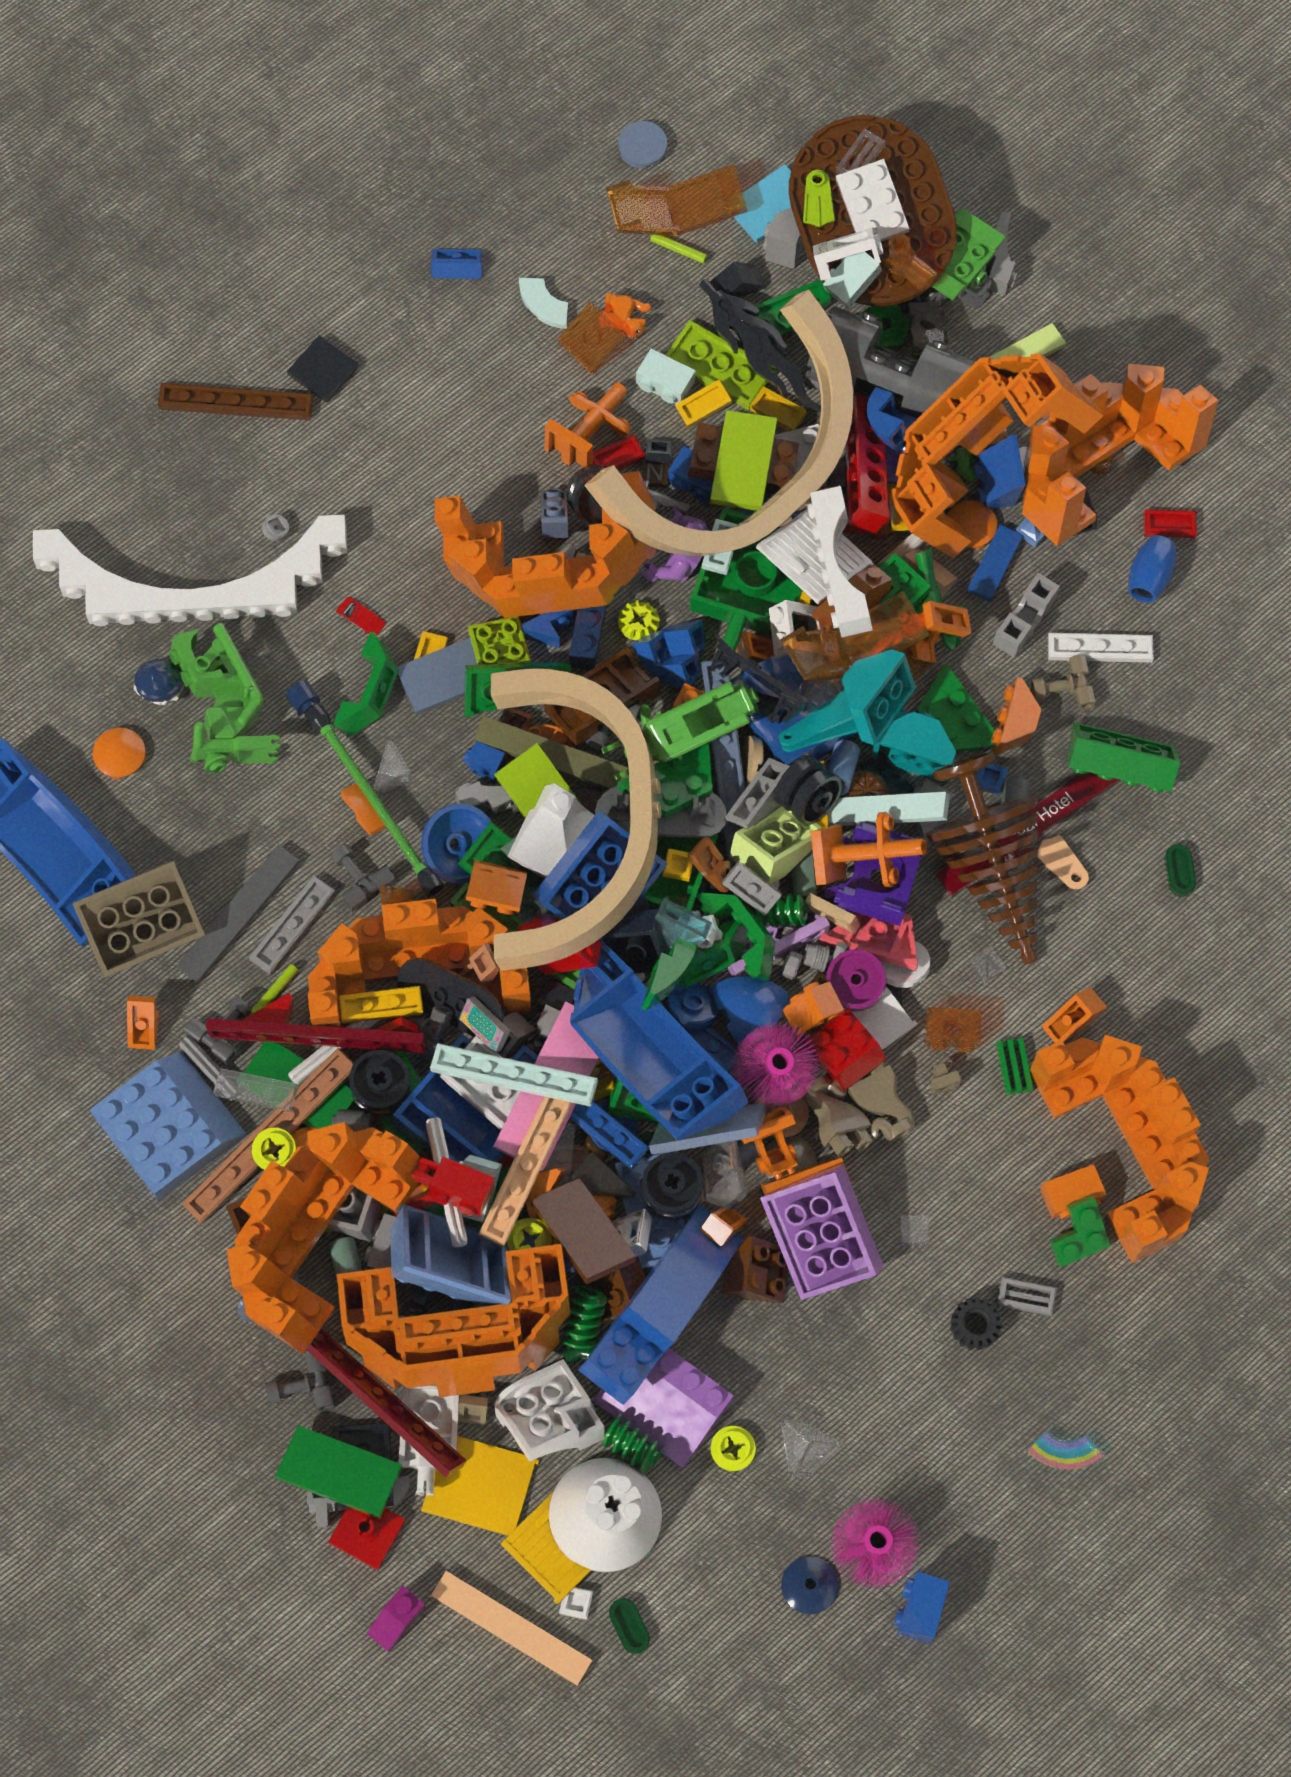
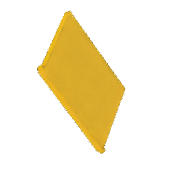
M457 1436L456 1451L467 1461L463 1468L447 1478L438 1470H435L434 1495L427 1496L426 1493L421 1512L509 1536L517 1528L535 1464L538 1465L539 1459L529 1462L524 1454Z
M552 1492L501 1543V1546L554 1598V1603L558 1604L591 1570L571 1561L555 1542L549 1523V1505L553 1495Z

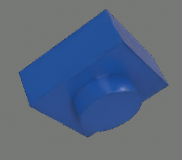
M991 764L979 769L977 780L981 791L1000 796L1008 768Z

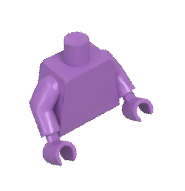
M671 509V512L675 515L669 521L686 528L708 531V526L702 519L688 515L685 516L677 509ZM670 553L664 567L657 569L652 562H646L644 566L647 570L640 573L649 582H654L658 578L661 580H682L685 582L698 565L702 556H683Z

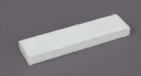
M1048 633V660L1069 661L1070 657L1085 655L1086 661L1152 663L1153 635Z

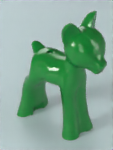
M932 548L915 554L920 575L932 586L933 590L908 613L913 616L924 612L923 604L928 601L942 603L934 573ZM885 562L879 563L876 566L880 568ZM962 604L957 606L960 608H965ZM940 633L944 646L949 650H953L956 644H962L960 636Z

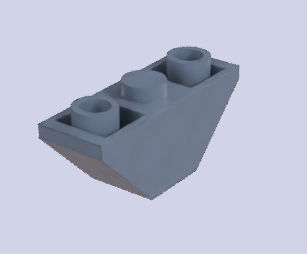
M549 488L546 491H541L542 538H568L566 491H562L560 488Z

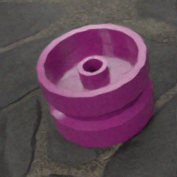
M850 949L840 953L830 963L826 973V983H831L844 1009L865 1011L874 1007L882 999L886 990V973L882 963L872 953L862 949ZM859 975L861 982L857 985L853 984L851 979Z

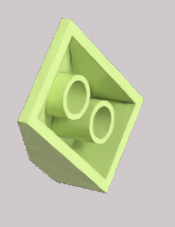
M781 806L749 829L744 827L735 832L729 857L736 862L740 861L769 884H773L785 877L812 850L811 831L822 827L817 823L804 825L794 817L792 811H787Z

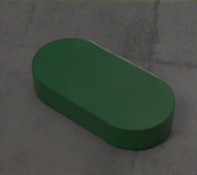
M1174 844L1167 849L1164 856L1168 887L1174 895L1186 897L1193 892L1196 886L1192 853L1187 846Z
M626 1598L614 1601L609 1609V1617L623 1648L630 1654L637 1655L643 1653L649 1646L650 1635L636 1605Z

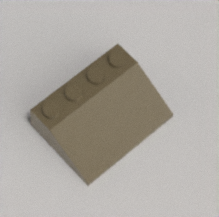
M174 861L72 903L104 978L205 935Z

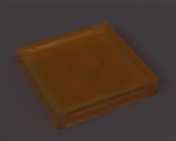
M589 302L558 337L557 341L590 374L594 375L627 336L594 303Z

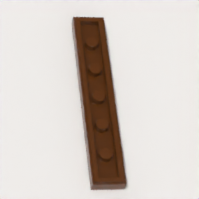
M161 383L158 399L159 410L311 421L313 394L172 383Z

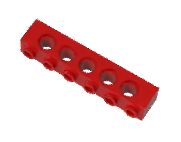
M856 393L853 397L852 421L845 445L848 522L850 525L877 533L882 525L887 524L890 518V510H888L889 491L887 490L888 471L886 470L887 452L885 450V443L876 435L867 416L869 397Z

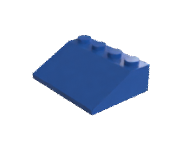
M599 810L534 892L533 896L562 920L576 913L590 903L611 881L624 857L630 833ZM656 854L649 878L639 897L646 893L668 865L667 862Z

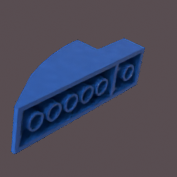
M701 1204L578 1369L622 1405L634 1395L662 1354L676 1341L744 1239L736 1233L724 1245L719 1246L704 1235L700 1229L711 1212Z

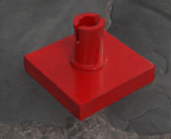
M386 1508L380 1519L356 1509L346 1510L328 1543L378 1571L406 1519Z

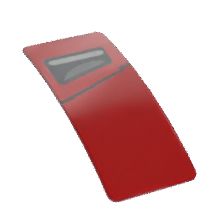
M347 597L336 610L338 614L357 625L367 634L374 632L377 635L386 625V622L350 597Z

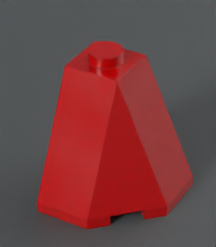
M541 914L535 917L534 920L518 926L517 931L541 928L560 920L546 914ZM597 940L588 947L566 958L535 967L546 975L597 967L602 942Z

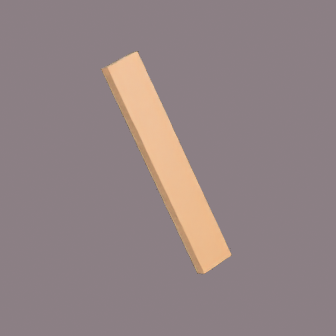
M549 1097L543 1098L478 1236L504 1247L572 1102Z
M445 1571L431 1594V1597L576 1686L579 1685L592 1663V1660L447 1571Z

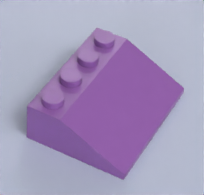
M843 1164L818 1172L760 1197L801 1300L876 1276L883 1268V1263Z
M668 1348L634 1395L624 1405L602 1388L593 1400V1403L614 1418L621 1414L620 1423L622 1424L630 1420L629 1429L632 1431L639 1427V1437L648 1433L647 1443L651 1444L653 1441L658 1440L656 1449L659 1451L666 1446L663 1455L683 1469L733 1402L734 1395Z

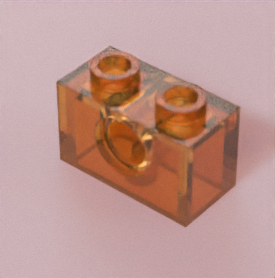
M927 1007L925 1013L924 1046H930L933 1050H945L947 1047L957 1048L961 1052H972L974 1049H978L981 1042L982 1010ZM954 1026L960 1033L955 1036L947 1033L946 1028Z

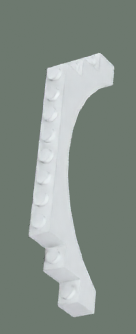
M345 515L318 516L294 546L274 562L246 577L221 585L195 589L158 588L131 582L104 570L81 554L59 529L33 530V560L36 568L42 571H54L56 568H59V587L63 597L78 599L85 596L88 622L96 626H106L109 623L130 625L139 621H146L147 623H159L161 620L184 622L187 619L197 618L202 621H208L217 617H224L225 619H237L239 616L262 618L265 615L275 614L280 617H287L298 613L297 585L311 587L323 583L322 555L337 557L341 554H347Z

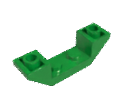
M374 632L369 633L361 656L373 666L367 686L362 693L360 703L342 701L333 724L346 737L353 736L381 717L399 672L387 645Z
M700 893L697 895L702 902L700 908L706 916L713 915L716 919L723 921L731 914L739 924L745 925L748 929L746 935L755 945L741 956L747 964L744 968L753 979L757 977L765 982L768 981L771 976L775 939L750 905L736 895Z
M731 919L717 926L723 933L722 940L714 943L712 947L703 948L694 953L677 986L689 987L737 962L749 940L746 935L747 928L745 925L739 924L735 919Z

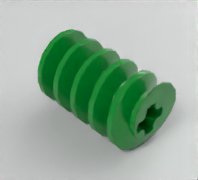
M798 893L796 901H794L792 894L787 895L786 901L783 900L781 895L765 916L750 905L766 928L770 925L773 928H778L780 925L783 928L790 925L799 927L801 924L805 926L807 922V906L802 893Z
M576 1285L573 1290L580 1295L572 1296L571 1301L578 1306H570V1313L575 1316H568L566 1322L573 1326L564 1327V1332L570 1336L562 1337V1342L569 1347L589 1349L597 1345L596 1337L600 1332L599 1326L602 1324L601 1316L604 1314L605 1308L603 1306L607 1303V1297L595 1288Z
M619 1414L605 1433L603 1446L607 1448L614 1443L612 1452L618 1454L623 1450L622 1460L626 1461L632 1457L630 1465L633 1468L642 1463L640 1473L645 1474L657 1463L666 1446L659 1451L656 1450L658 1440L648 1444L649 1434L646 1433L639 1438L640 1428L636 1427L630 1431L631 1421L628 1420L621 1425L622 1415Z

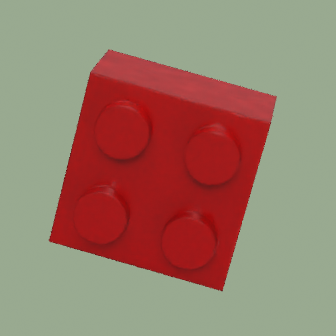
M849 1008L805 1040L806 1043L809 1042L807 1044L808 1047L813 1045L809 1049L810 1052L813 1050L812 1055L816 1056L814 1058L819 1060L818 1063L842 1091H845L886 1060L879 1043Z

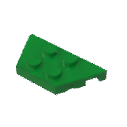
M947 664L944 665L917 708L916 713L925 712L931 714L934 719L939 720L956 753L963 750L972 752L979 751V748L994 747L995 743L991 742L995 731L950 667Z
M709 742L683 754L682 760L675 758L668 762L660 761L654 764L655 776L659 779L661 793L657 794V802L660 803L662 816L667 817L690 806L694 797H698V801H701L712 795ZM629 777L617 782V788L622 793L625 791L630 793Z

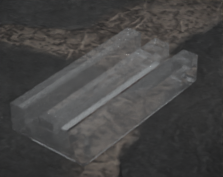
M864 128L836 167V172L842 174L856 169L876 142L877 144L861 167L873 163L885 146V140ZM866 137L870 138L848 170L845 169Z

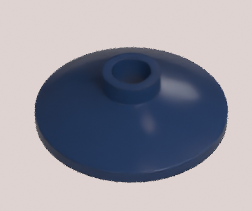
M802 1557L792 1562L785 1570L781 1582L782 1594L788 1605L797 1612L817 1614L829 1608L834 1602L838 1592V1579L833 1568L824 1560L817 1557ZM808 1579L814 1580L816 1587L814 1589L806 1588L805 1581Z

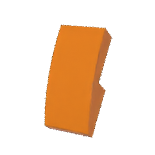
M357 783L340 791L343 801L355 813L356 821L370 836L387 828Z

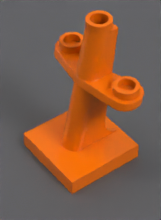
M616 382L597 404L590 401L583 392L577 391L569 396L571 404L587 414L571 431L550 419L545 425L544 450L549 453L552 448H555L561 452V461L568 466L573 461L580 464L582 468L592 465L593 445L588 441L603 423L622 437H626L630 433L631 425L629 422L612 415L614 410L624 400L627 389L622 384Z
M879 812L877 814V842L843 844L841 825H831L811 831L816 885L829 884L847 878L845 862L879 859L883 884L885 887H893L894 884H898L900 876L898 869L893 867L892 858L925 855L927 852L926 841L921 838L889 841L890 830H893L894 819L887 812Z

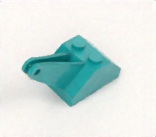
M891 649L855 661L843 676L844 690L820 706L817 712L810 713L780 733L779 741L782 749L786 752H793L855 732L859 733L861 741L875 745L916 689L905 653Z
M901 709L874 745L872 758L877 759L879 751H882L896 768L937 781L932 772L952 764L956 750L940 721L934 719L931 714L925 712H912L908 714L904 709ZM948 780L938 781V782L947 784V781H948Z

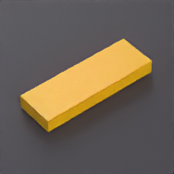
M420 986L339 995L342 1024L423 1015Z

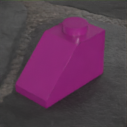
M402 1585L384 1606L367 1634L389 1652L426 1609L425 1604Z

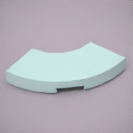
M519 278L521 298L525 306L538 317V320L553 327L567 329L568 302L557 300L551 296L545 287L544 279Z

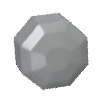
M793 951L788 953L782 965L783 977L792 980L796 978L803 958L801 954Z

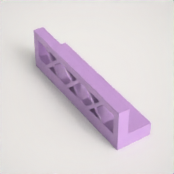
M807 906V914H812L815 919L814 922L804 927H793L792 925L785 927L794 930V932L781 939L775 938L777 930L783 928L781 925L778 928H773L772 926L766 928L770 934L773 933L772 937L775 939L773 962L791 951H795L818 939L824 932L826 934L829 933L830 924L826 917H820L810 912ZM749 939L746 946L750 945L749 949H751L754 943ZM744 948L742 953L745 954L748 951V949ZM743 959L731 964L727 968L732 977L749 975L744 968L747 964Z

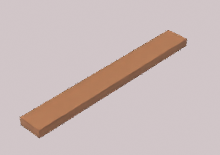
M337 1048L182 1205L203 1224L259 1168L252 1156V1144L256 1136L268 1128H281L291 1135L349 1078L354 1062L342 1050ZM270 1139L271 1149L263 1155L273 1154L280 1146H276Z

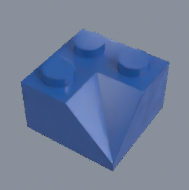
M916 1572L913 1578L908 1577L901 1596L906 1598L904 1609L898 1608L894 1625L899 1626L897 1634L930 1644L936 1635L950 1581L921 1572Z

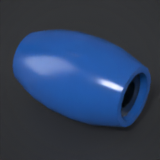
M1154 535L1140 547L1131 565L1128 578V592L1134 599L1144 603H1152L1168 586L1176 564V545L1172 540L1164 536Z

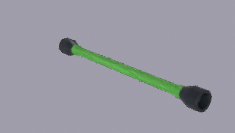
M316 704L310 707L305 712L306 719L313 728L321 732L324 738H327L369 803H371V806H373L382 822L391 832L392 837L414 867L419 886L426 897H432L441 892L445 886L438 874L430 870L422 862L409 841H407L395 820H393L340 739H338L331 725L330 716L324 706Z

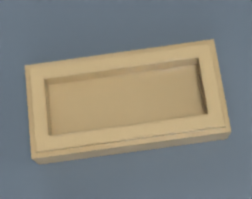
M809 893L805 900L810 912L820 917L825 916L828 921L851 933H856L860 926L855 915L812 893Z

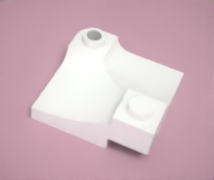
M555 783L546 785L535 808L529 810L507 857L545 879L595 815L584 808L575 799L576 796Z
M564 1359L514 1382L500 1393L494 1404L496 1417L503 1427L506 1426L529 1462L564 1449L578 1448L581 1451L605 1439L604 1425L592 1409L590 1398Z

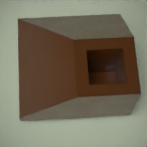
M748 1236L724 1269L722 1293L746 1300L784 1303L788 1266L780 1246L754 1236Z

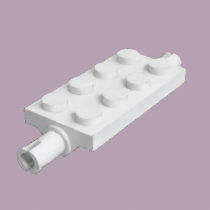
M403 1385L402 1402L457 1450L459 1395L439 1398L437 1385L407 1388ZM400 1436L399 1464H402V1468H415L418 1470L416 1494L424 1496V1486L427 1484V1496L434 1495L435 1470L437 1469Z

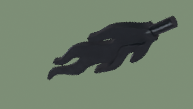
M703 279L699 286L710 297L715 329L722 339L728 343L733 353H738V345L730 329L738 334L748 364L756 374L778 388L782 397L785 398L787 396L785 383L769 369L768 365L777 369L788 379L795 395L803 405L821 412V406L807 395L799 368L781 356L772 346L769 337L774 340L781 351L787 352V345L775 327L757 318L759 316V309L753 304L739 297L726 294L722 290L717 291L707 279Z

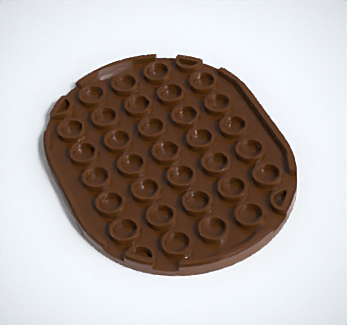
M856 115L839 119L824 126L800 149L793 162L789 178L790 206L810 265L820 279L814 258L813 246L855 233L836 181V175L884 159L908 223L909 232L881 242L884 254L879 255L881 261L879 264L882 271L855 303L869 306L895 305L921 295L931 288L944 274L950 264L956 246V216L937 160L925 140L910 130L907 125L894 119L874 117V115ZM814 170H822L829 177L835 221L820 228L803 222L806 178ZM815 177L813 179L814 183H820L822 181V178ZM872 249L865 251L874 259ZM841 259L828 262L830 270L832 268L836 269L841 264Z

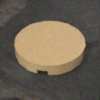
M756 736L746 737L740 753L745 788L748 787L759 772L757 771L759 764L762 765L764 759L763 742Z

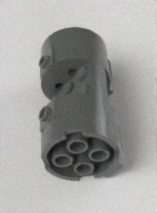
M833 306L827 314L842 341L848 358L852 377L853 397L858 393L865 380L904 396L900 412L917 419L976 362L954 353L953 350L948 349V344L938 340L926 345L919 360L905 356L903 359L895 356L896 352L889 348L881 347V350L877 349L882 335L883 323L877 321L878 317L868 312H864L863 315H857L837 306ZM810 356L807 366L812 367L811 372L807 371L804 384L820 390L816 369Z

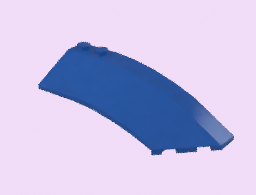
M1 738L0 851L36 888L79 945L85 946L89 941L72 903L137 875L109 840L73 801L8 741Z
M600 940L602 945L597 967L580 969L579 980H576L574 992L575 1005L570 1017L571 1026L616 1078L677 1141L728 1120L749 1103L741 1085L690 1036L660 1002L648 1010L641 1009L647 987L635 975L634 971Z

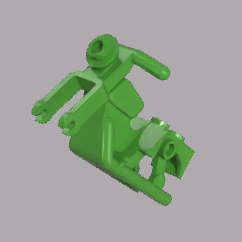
M219 623L214 626L213 631L217 638L211 642V647L208 651L196 659L192 649L196 647L197 629L190 632H182L174 637L169 656L172 663L178 665L185 686L190 687L196 698L215 697L216 699L214 706L206 709L204 723L199 721L194 725L192 753L189 756L190 762L197 763L200 760H205V772H212L213 774L225 770L229 759H232V762L236 764L276 763L278 757H269L268 755L278 754L277 750L281 747V744H272L271 742L280 741L281 738L274 734L269 736H244L260 718L263 696L224 624ZM223 666L226 673H222L221 669H216ZM205 728L208 736L206 741H204Z
M731 681L663 714L658 711L656 713L657 716L651 718L650 706L648 704L641 705V731L651 751L652 759L659 762H668L675 758L682 760L683 754L750 723L748 716L759 711L757 705L759 697L753 687L749 688L746 681L736 686H733ZM619 740L601 750L604 754L623 744ZM624 747V749H623V750H624V754H625V756H626V758H627L626 750H625V747ZM629 769L614 775L615 779L618 780L629 775Z

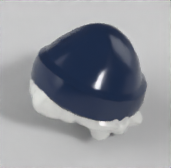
M167 659L147 661L139 667L135 674L134 690L142 698L157 705H166L168 701H177L185 686L179 667Z

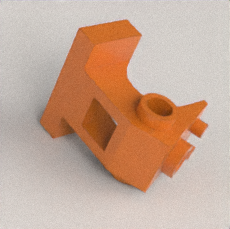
M933 601L923 604L924 612L911 618L903 628L906 645L913 653L912 658L914 660L936 663L934 645L939 641L941 632L961 637L971 634L968 609Z
M786 1106L765 1114L757 1137L741 1139L744 1144L754 1141L759 1155L755 1160L760 1173H766L767 1177L774 1175L776 1180L795 1173L794 1167L798 1166L795 1161L797 1160L796 1152L792 1144L786 1145L783 1136V1129L795 1124L793 1115ZM775 1134L779 1147L766 1152L762 1139Z

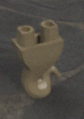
M882 1062L869 1072V1077L861 1078L848 1088L847 1095L852 1103L861 1111L896 1119L897 1123L892 1125L885 1118H877L871 1126L873 1140L878 1138L879 1130H881L889 1142H894L914 1129L915 1122L912 1112L897 1095V1078L890 1065L886 1066Z
M827 1075L813 1079L811 1081L813 1083H811L809 1088L803 1091L805 1094L803 1097L819 1119V1137L824 1148L832 1146L837 1156L848 1153L853 1148L851 1142L857 1151L867 1149L873 1140L867 1132L871 1123L864 1113L848 1103L825 1095L829 1094L836 1098H843L847 1095V1089L842 1091L835 1081Z

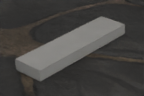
M314 875L250 955L249 961L269 975H272L336 894L335 889Z

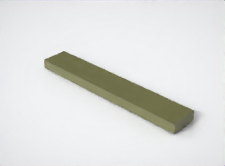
M485 716L482 717L473 739L474 742L478 741L514 757H518L532 745L538 743L559 773L607 790L617 787L618 781L629 777L627 775L618 780L614 777V775L629 769L628 767Z

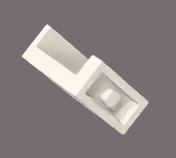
M872 228L814 245L813 253L821 281L831 278L828 262L872 249L875 263H881L879 255L884 254L879 234L874 235Z
M785 600L769 608L775 658L779 659L787 654L809 657L813 659V665L819 667L839 659L835 628L831 630L826 629L812 616V612L818 606ZM792 613L808 616L810 643L796 640Z

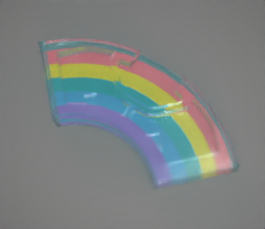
M1048 1431L1025 1450L1038 1462L1060 1470L1086 1468L1106 1456L1087 1434L1079 1439L1067 1441L1054 1437Z

